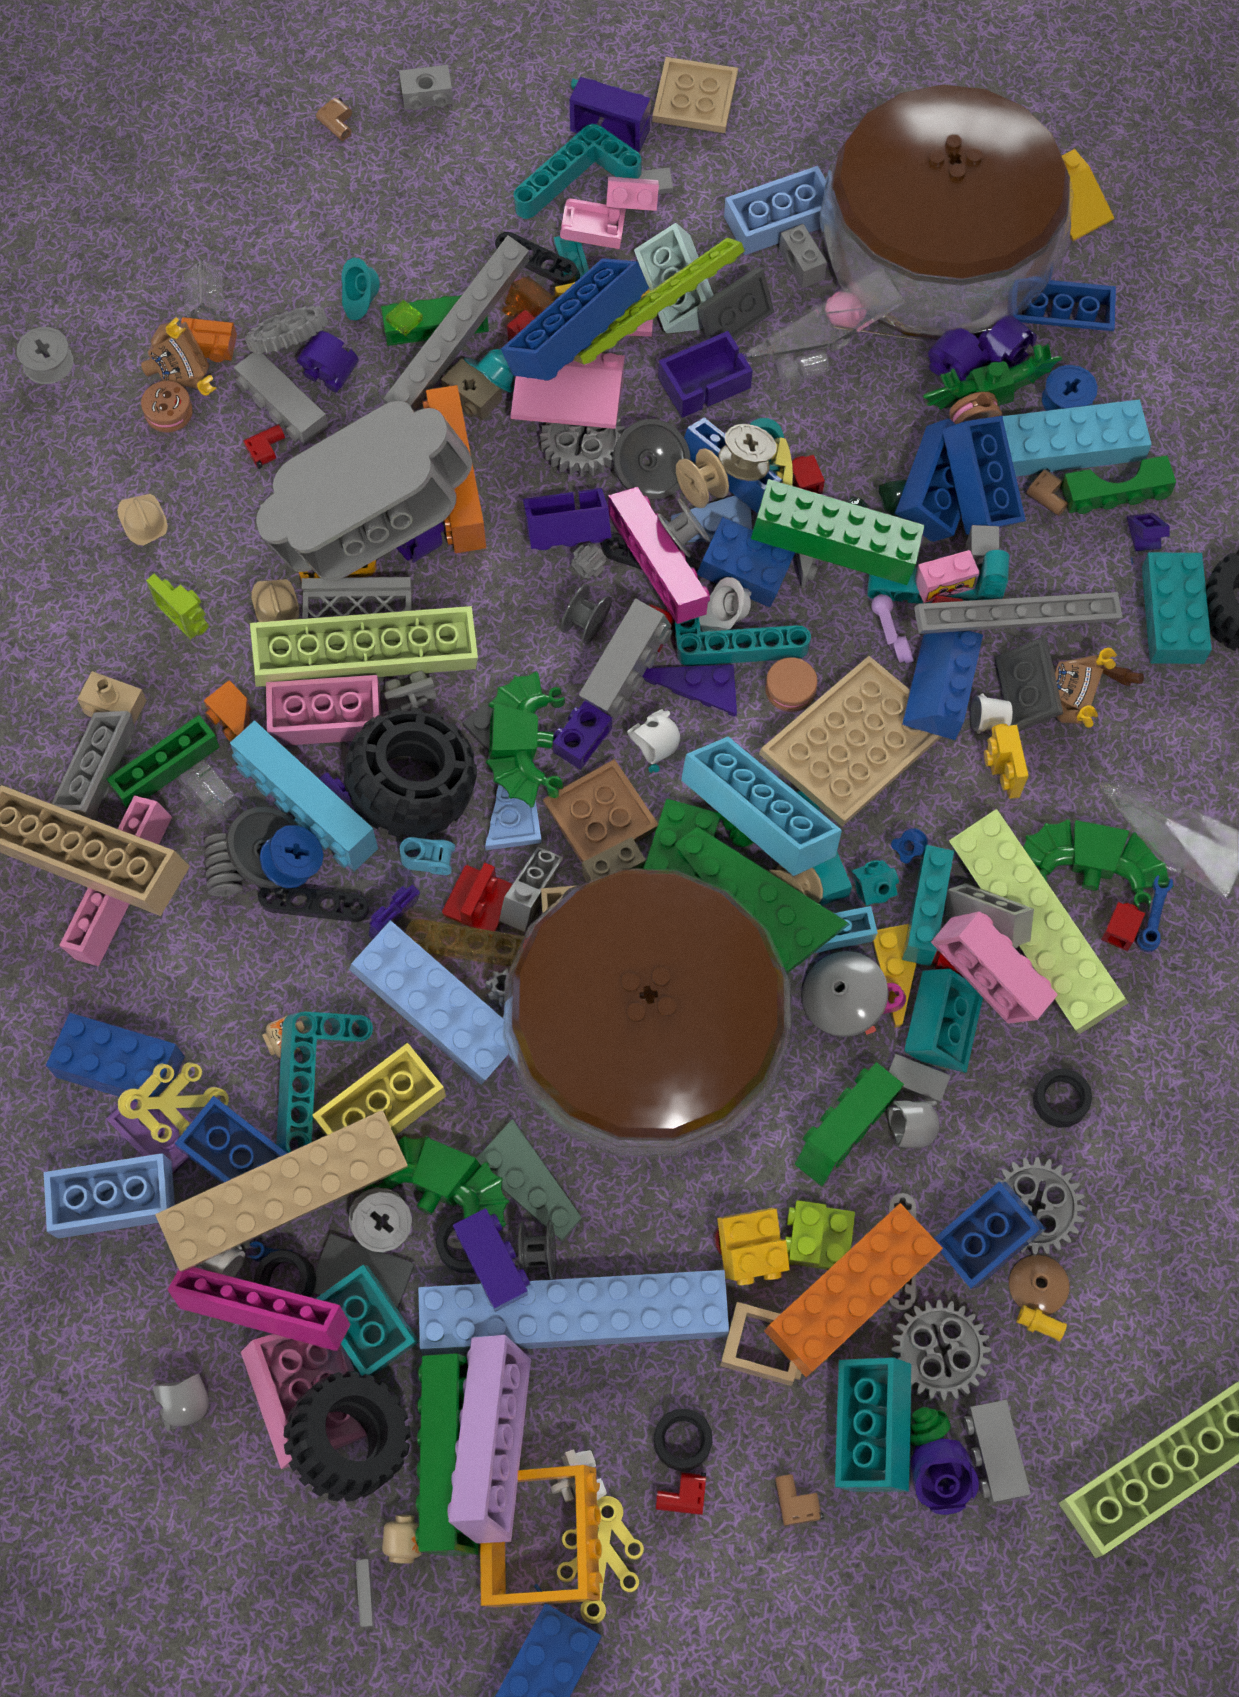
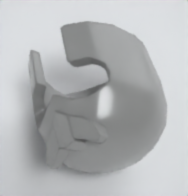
M893 1101V1104L897 1107H888V1123L897 1147L921 1149L935 1141L940 1129L939 1117L933 1108L937 1105V1101Z
M199 1373L183 1382H170L152 1386L156 1402H159L163 1407L160 1410V1415L167 1432L177 1427H185L198 1422L208 1410L209 1396Z

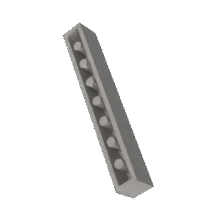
M510 236L504 239L383 398L384 405L393 401H403L408 403L415 412L427 396L426 390L434 387L529 262L528 249Z

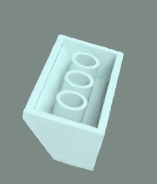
M674 223L634 249L649 286V291H652L699 258L691 236L677 223ZM707 279L699 283L695 290L685 293L678 298L675 304L665 307L658 312L666 333L701 330L703 328L697 307L714 296Z

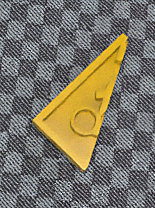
M909 924L877 930L878 934L875 940L872 942L877 964L883 971L887 983L899 985L906 995L905 1005L900 1010L891 1012L894 1028L900 1027L903 1024L916 963L902 960ZM890 991L888 1001L891 1004L895 1003L894 1000L899 995H896L894 991Z

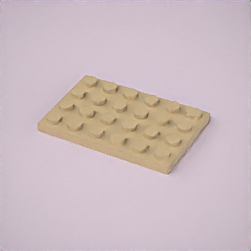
M868 656L764 745L759 755L843 827L942 736L902 725L910 689L873 658Z

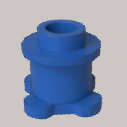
M917 828L906 830L901 838H895L891 842L892 849L899 853L900 860L903 863H909L914 856L922 855L925 846L928 845L926 835Z

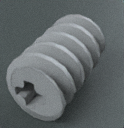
M227 833L214 834L204 840L206 847L205 857L207 858L205 861L207 868L206 878L208 879L206 887L209 890L208 894L211 896L226 897L243 891L241 885L235 884L241 882L243 878L240 874H236L238 871L228 856L226 846Z

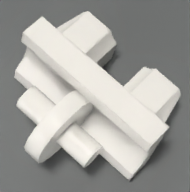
M573 1449L565 1452V1456L561 1457L564 1466L587 1465L596 1467L591 1450L575 1453ZM575 1478L557 1479L558 1483L550 1487L553 1494L562 1492L565 1502L574 1499L570 1488L573 1489L576 1497ZM601 1478L597 1479V1483H600L597 1500L607 1494Z

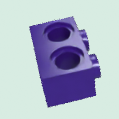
M584 701L580 708L575 707L568 717L569 722L564 728L560 727L553 736V753L580 770L612 730V717L587 701ZM585 721H592L595 723L591 727H586L582 725V723H584ZM569 742H577L579 744L574 748L566 746Z

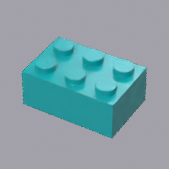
M367 1265L360 1266L316 1298L340 1305L351 1325L341 1345L362 1376L364 1374L374 1376L420 1342Z

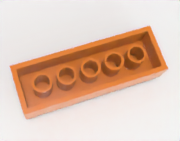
M458 385L426 390L427 401H422L423 409L432 408L438 410L466 445L470 453ZM472 464L467 478L455 488L456 504L454 509L443 520L448 545L453 544L455 553L486 548L484 521Z
M900 1203L769 1324L764 1332L789 1360L797 1366L799 1371L805 1377H808L943 1248Z

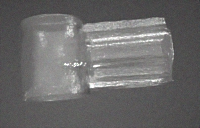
M823 351L797 358L792 354L780 357L774 363L781 384L787 390L791 389L790 386L795 385V387H798L804 380L828 374L830 371L826 352Z

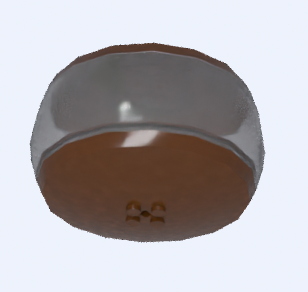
M942 84L900 93L868 112L860 120L829 166L820 212V229L840 286L845 292L852 293L858 298L860 304H863L865 308V313L871 319L913 337L939 339L946 331L963 328L975 336L982 334L985 330L990 331L997 322L1009 315H1019L1029 308L1041 295L1069 249L1074 193L1069 173L1053 134L1024 106L986 89Z
M621 868L569 888L528 927L504 981L503 1040L523 1092L563 1133L616 1156L676 1157L730 1135L771 1094L792 1043V985L769 930L730 891L678 869Z

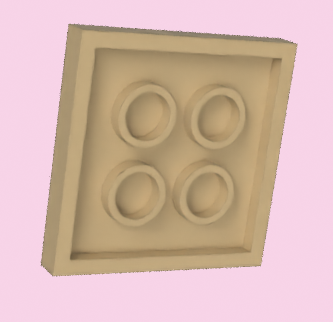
M666 57L652 122L725 133L738 76V68Z

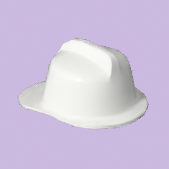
M726 577L720 580L710 595L707 614L699 617L702 631L730 630L735 622L744 619L749 614L751 608V591L743 588L735 578Z

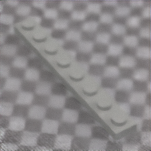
M1118 592L917 604L914 607L919 634L1114 622L1123 618Z

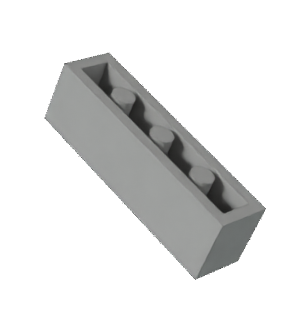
M252 353L234 366L237 377L235 382L243 392L248 390L252 394V399L260 408L265 407L276 424L282 423L292 440H299L305 446L328 428L326 414L263 353Z

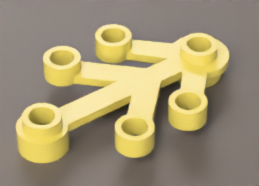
M186 1063L182 1067L181 1073L159 1096L149 1097L161 1082L167 1083L174 1077V1070L171 1066L158 1064L154 1068L153 1074L139 1089H128L120 1095L118 1109L126 1118H138L151 1131L152 1138L163 1143L171 1138L172 1130L168 1125L158 1123L147 1109H159L179 1130L181 1136L192 1122H188L176 1108L205 1107L213 1096L217 1097L219 1095L221 1096V1102L227 1106L229 1097L226 1091L217 1087L208 1088L201 1095H178L190 1081L195 1082L200 1079L202 1069L194 1063ZM191 1067H194L195 1074L189 1077L188 1071ZM163 1068H166L167 1075L161 1078L160 1072ZM137 1099L138 1104L136 1108L131 1109V1102ZM164 1128L165 1134L159 1138L158 1131Z
M604 1496L597 1500L600 1512H602L604 1507L609 1506L614 1510V1514L610 1518H605L601 1513V1522L598 1525V1539L602 1545L599 1573L603 1579V1583H599L600 1601L583 1602L580 1609L583 1620L589 1624L600 1623L606 1614V1607L601 1598L607 1563L619 1578L622 1590L631 1593L639 1586L638 1576L627 1569L611 1546V1530L624 1544L625 1554L629 1559H639L643 1555L644 1547L639 1540L633 1538L621 1521L623 1507L616 1498L611 1496ZM577 1528L575 1530H567L562 1536V1543L569 1550L577 1549V1543L570 1546L566 1543L565 1539L569 1534L577 1536ZM633 1543L640 1547V1553L635 1556L628 1552L629 1545ZM577 1557L570 1562H563L559 1565L557 1575L562 1582H571L576 1577V1573H578ZM565 1566H569L573 1570L572 1576L567 1579L561 1576V1569ZM631 1576L635 1579L636 1584L633 1588L629 1589L624 1586L623 1580L625 1577ZM591 1604H596L599 1607V1614L595 1617L589 1616L587 1613V1608Z

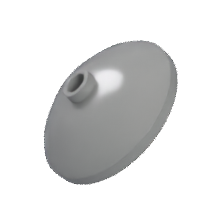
M851 951L833 953L820 960L808 973L802 990L803 1007L812 1023L823 1032L838 1037L858 1035L871 1028L884 1013L888 1002V984L883 971L869 957ZM839 985H845V989L842 992H836V988Z

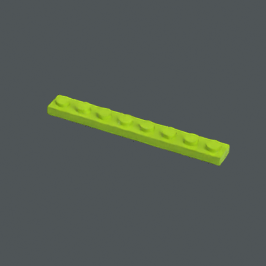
M730 238L724 239L647 293L639 301L628 307L624 315L615 319L605 332L593 339L590 346L582 349L575 356L574 361L583 365L593 362L597 355L606 349L614 347L617 341L624 336L634 333L637 327L644 322L654 319L658 312L665 307L675 304L678 298L685 293L695 290L699 283L715 276L719 269L733 263L740 254L745 252L742 242Z

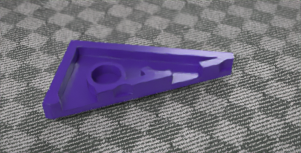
M734 665L647 668L642 676L650 684L655 686L656 684L671 689L675 694L690 700H698L710 708L711 706L728 712V715L732 717L737 716Z

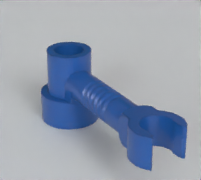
M1159 875L1153 881L1152 886L1155 891L1146 929L1140 931L1136 937V944L1143 952H1153L1160 945L1161 938L1158 928L1165 898L1173 886L1172 878L1169 880L1167 888L1159 887ZM1146 935H1151L1154 938V942L1148 941Z

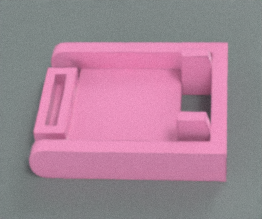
M567 199L560 237L564 240L620 249L626 208L606 207L605 204Z

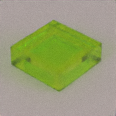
M405 300L401 301L386 315V321L405 336L423 320V315Z

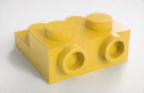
M998 724L991 728L992 736L987 740L988 747L987 750H984V762L987 767H991L992 775L1001 774L1002 790H1007L1009 799L1019 798L1029 775L1017 725Z
M768 1208L717 1218L726 1279L736 1281L737 1285H748L755 1283L754 1277L763 1276L764 1280L779 1279L782 1277L781 1272L790 1270L786 1240L780 1238L777 1209Z

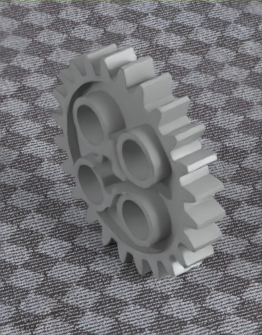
M312 305L308 308L306 306L295 308L290 312L285 311L281 315H275L257 324L258 327L252 328L251 332L246 333L245 341L250 352H258V354L265 351L266 353L277 352L283 347L287 349L292 344L297 345L308 340L311 336L317 335L316 332L322 331V327L327 326L328 319L323 307H314Z
M617 419L616 429L587 426V434H585L586 426L546 422V425H542V434H540L541 451L545 453V460H551L552 467L560 464V472L570 469V476L575 471H579L580 476L583 477L585 471H589L594 476L595 469L604 473L605 465L613 468L614 448L625 428L621 426V420ZM579 444H581V452L577 456V454L579 453Z
M1036 1157L1033 1165H1030L1028 1160L1023 1158L1021 1168L1015 1162H1012L1011 1173L1004 1168L1001 1170L1004 1180L994 1178L993 1180L995 1185L999 1181L1007 1182L1030 1211H1032V1206L1028 1205V1203L1033 1204L1040 1182H1045V1188L1039 1204L1044 1210L1039 1209L1036 1218L1038 1220L1044 1218L1051 1220L1054 1224V1230L1050 1233L1042 1232L1023 1248L1020 1254H1023L1027 1247L1031 1248L1033 1256H1036L1038 1248H1042L1046 1256L1049 1255V1246H1053L1059 1252L1061 1250L1059 1241L1062 1240L1069 1245L1071 1239L1068 1233L1077 1235L1079 1230L1074 1224H1083L1084 1219L1077 1216V1213L1085 1212L1086 1207L1077 1205V1202L1083 1200L1085 1196L1084 1194H1075L1074 1192L1079 1188L1080 1184H1070L1069 1180L1073 1174L1068 1173L1063 1176L1061 1174L1063 1165H1059L1055 1170L1052 1169L1050 1159L1046 1162L1045 1166H1041L1039 1157ZM1020 1181H1028L1033 1185L1034 1191L1028 1195L1022 1194L1018 1190L1017 1184ZM1051 1190L1060 1192L1063 1201L1059 1204H1052L1047 1199V1192Z
M937 1300L935 1308H932L930 1303L925 1301L923 1312L920 1308L914 1306L912 1309L914 1317L907 1313L904 1314L902 1318L907 1326L900 1323L897 1324L895 1328L901 1335H893L891 1340L899 1344V1346L893 1347L890 1353L899 1355V1358H897L899 1360L911 1363V1386L914 1384L918 1386L916 1390L917 1396L925 1390L928 1391L927 1397L929 1401L932 1400L936 1393L939 1394L940 1401L944 1402L949 1393L951 1398L956 1401L958 1399V1390L967 1396L970 1393L968 1384L974 1388L980 1385L975 1376L979 1378L986 1376L987 1373L980 1367L989 1366L991 1363L990 1360L983 1357V1355L989 1354L992 1351L991 1348L983 1346V1343L989 1339V1335L979 1334L984 1325L982 1323L974 1326L972 1322L975 1319V1314H971L968 1317L964 1316L965 1306H962L957 1312L954 1311L953 1301L948 1304L947 1308H943L941 1300ZM932 1324L936 1326L940 1347L947 1348L948 1350L944 1355V1360L951 1373V1377H947L945 1374L941 1353L934 1352L938 1342L931 1329ZM945 1325L954 1326L958 1331V1337L955 1339L948 1338L943 1332V1327ZM914 1334H925L929 1339V1345L926 1347L918 1346L914 1341ZM958 1354L964 1356L967 1360V1368H957L953 1363V1356ZM928 1362L935 1364L938 1368V1376L930 1377L926 1375L923 1365Z

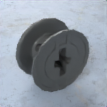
M588 584L581 586L566 608L560 626L563 633L569 631L575 624L584 628L582 642L585 645L594 639L604 624L612 603V597L610 596L604 597L598 605L589 601L590 586Z
M552 1220L547 1222L546 1235L528 1236L525 1223L521 1221L519 1224L520 1269L523 1268L527 1277H529V1267L548 1266L550 1279H556V1239Z

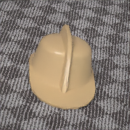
M146 494L124 499L119 503L118 517L126 535L135 544L144 546L166 534L168 528L167 520L155 496Z
M287 579L258 581L252 589V602L259 622L296 620L299 618V605L290 581Z

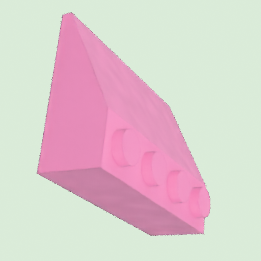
M600 353L593 362L585 365L573 360L559 370L557 376L549 381L516 376L511 419L616 429L624 380L625 355Z
M272 1334L252 1340L241 1351V1355L280 1468L283 1469L289 1467V1462L292 1461L291 1455H286L284 1450V1444L289 1441V1438L283 1436L284 1426L289 1423L287 1416L290 1410L296 1405L299 1398L321 1379H326L331 1374L338 1372L344 1375L347 1371H354L350 1357L341 1344L338 1350L334 1351ZM329 1412L327 1414L326 1434L334 1449L367 1437L361 1424L350 1415L342 1412Z

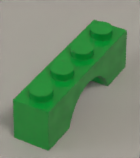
M1168 455L1142 460L1136 476L1123 483L1107 482L1099 478L1091 469L1066 473L1061 489L1064 499L1068 503V512L1086 514L1093 509L1102 507L1109 510L1117 507L1119 504L1129 503L1130 505H1136L1147 499H1166L1172 494L1177 482Z

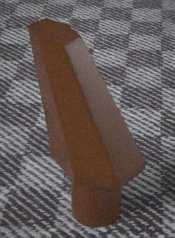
M1104 665L1101 667L1103 674L1125 686H1130L1131 683L1142 684L1144 681L1143 673H1136L1128 668L1115 666L1113 669H1107Z

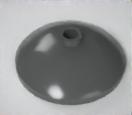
M657 419L641 420L626 428L619 436L613 453L614 469L621 484L627 490L638 487L643 496H647L649 500L662 499L675 493L680 488L676 476V464L680 459L690 460V451L682 434L671 424ZM644 457L649 459V466L644 465Z
M255 807L242 812L232 822L227 833L226 846L230 861L239 874L249 882L265 888H280L281 886L269 880L263 872L259 859L260 856L257 851L261 852L265 842L271 839L277 830L284 826L299 825L284 812L270 807Z

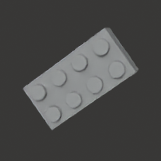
M635 598L579 696L614 720L619 715L623 716L630 705L628 699L633 691L637 692L644 681L642 677L647 668H652L656 662L658 648L661 644L665 645L671 636V624L666 616Z

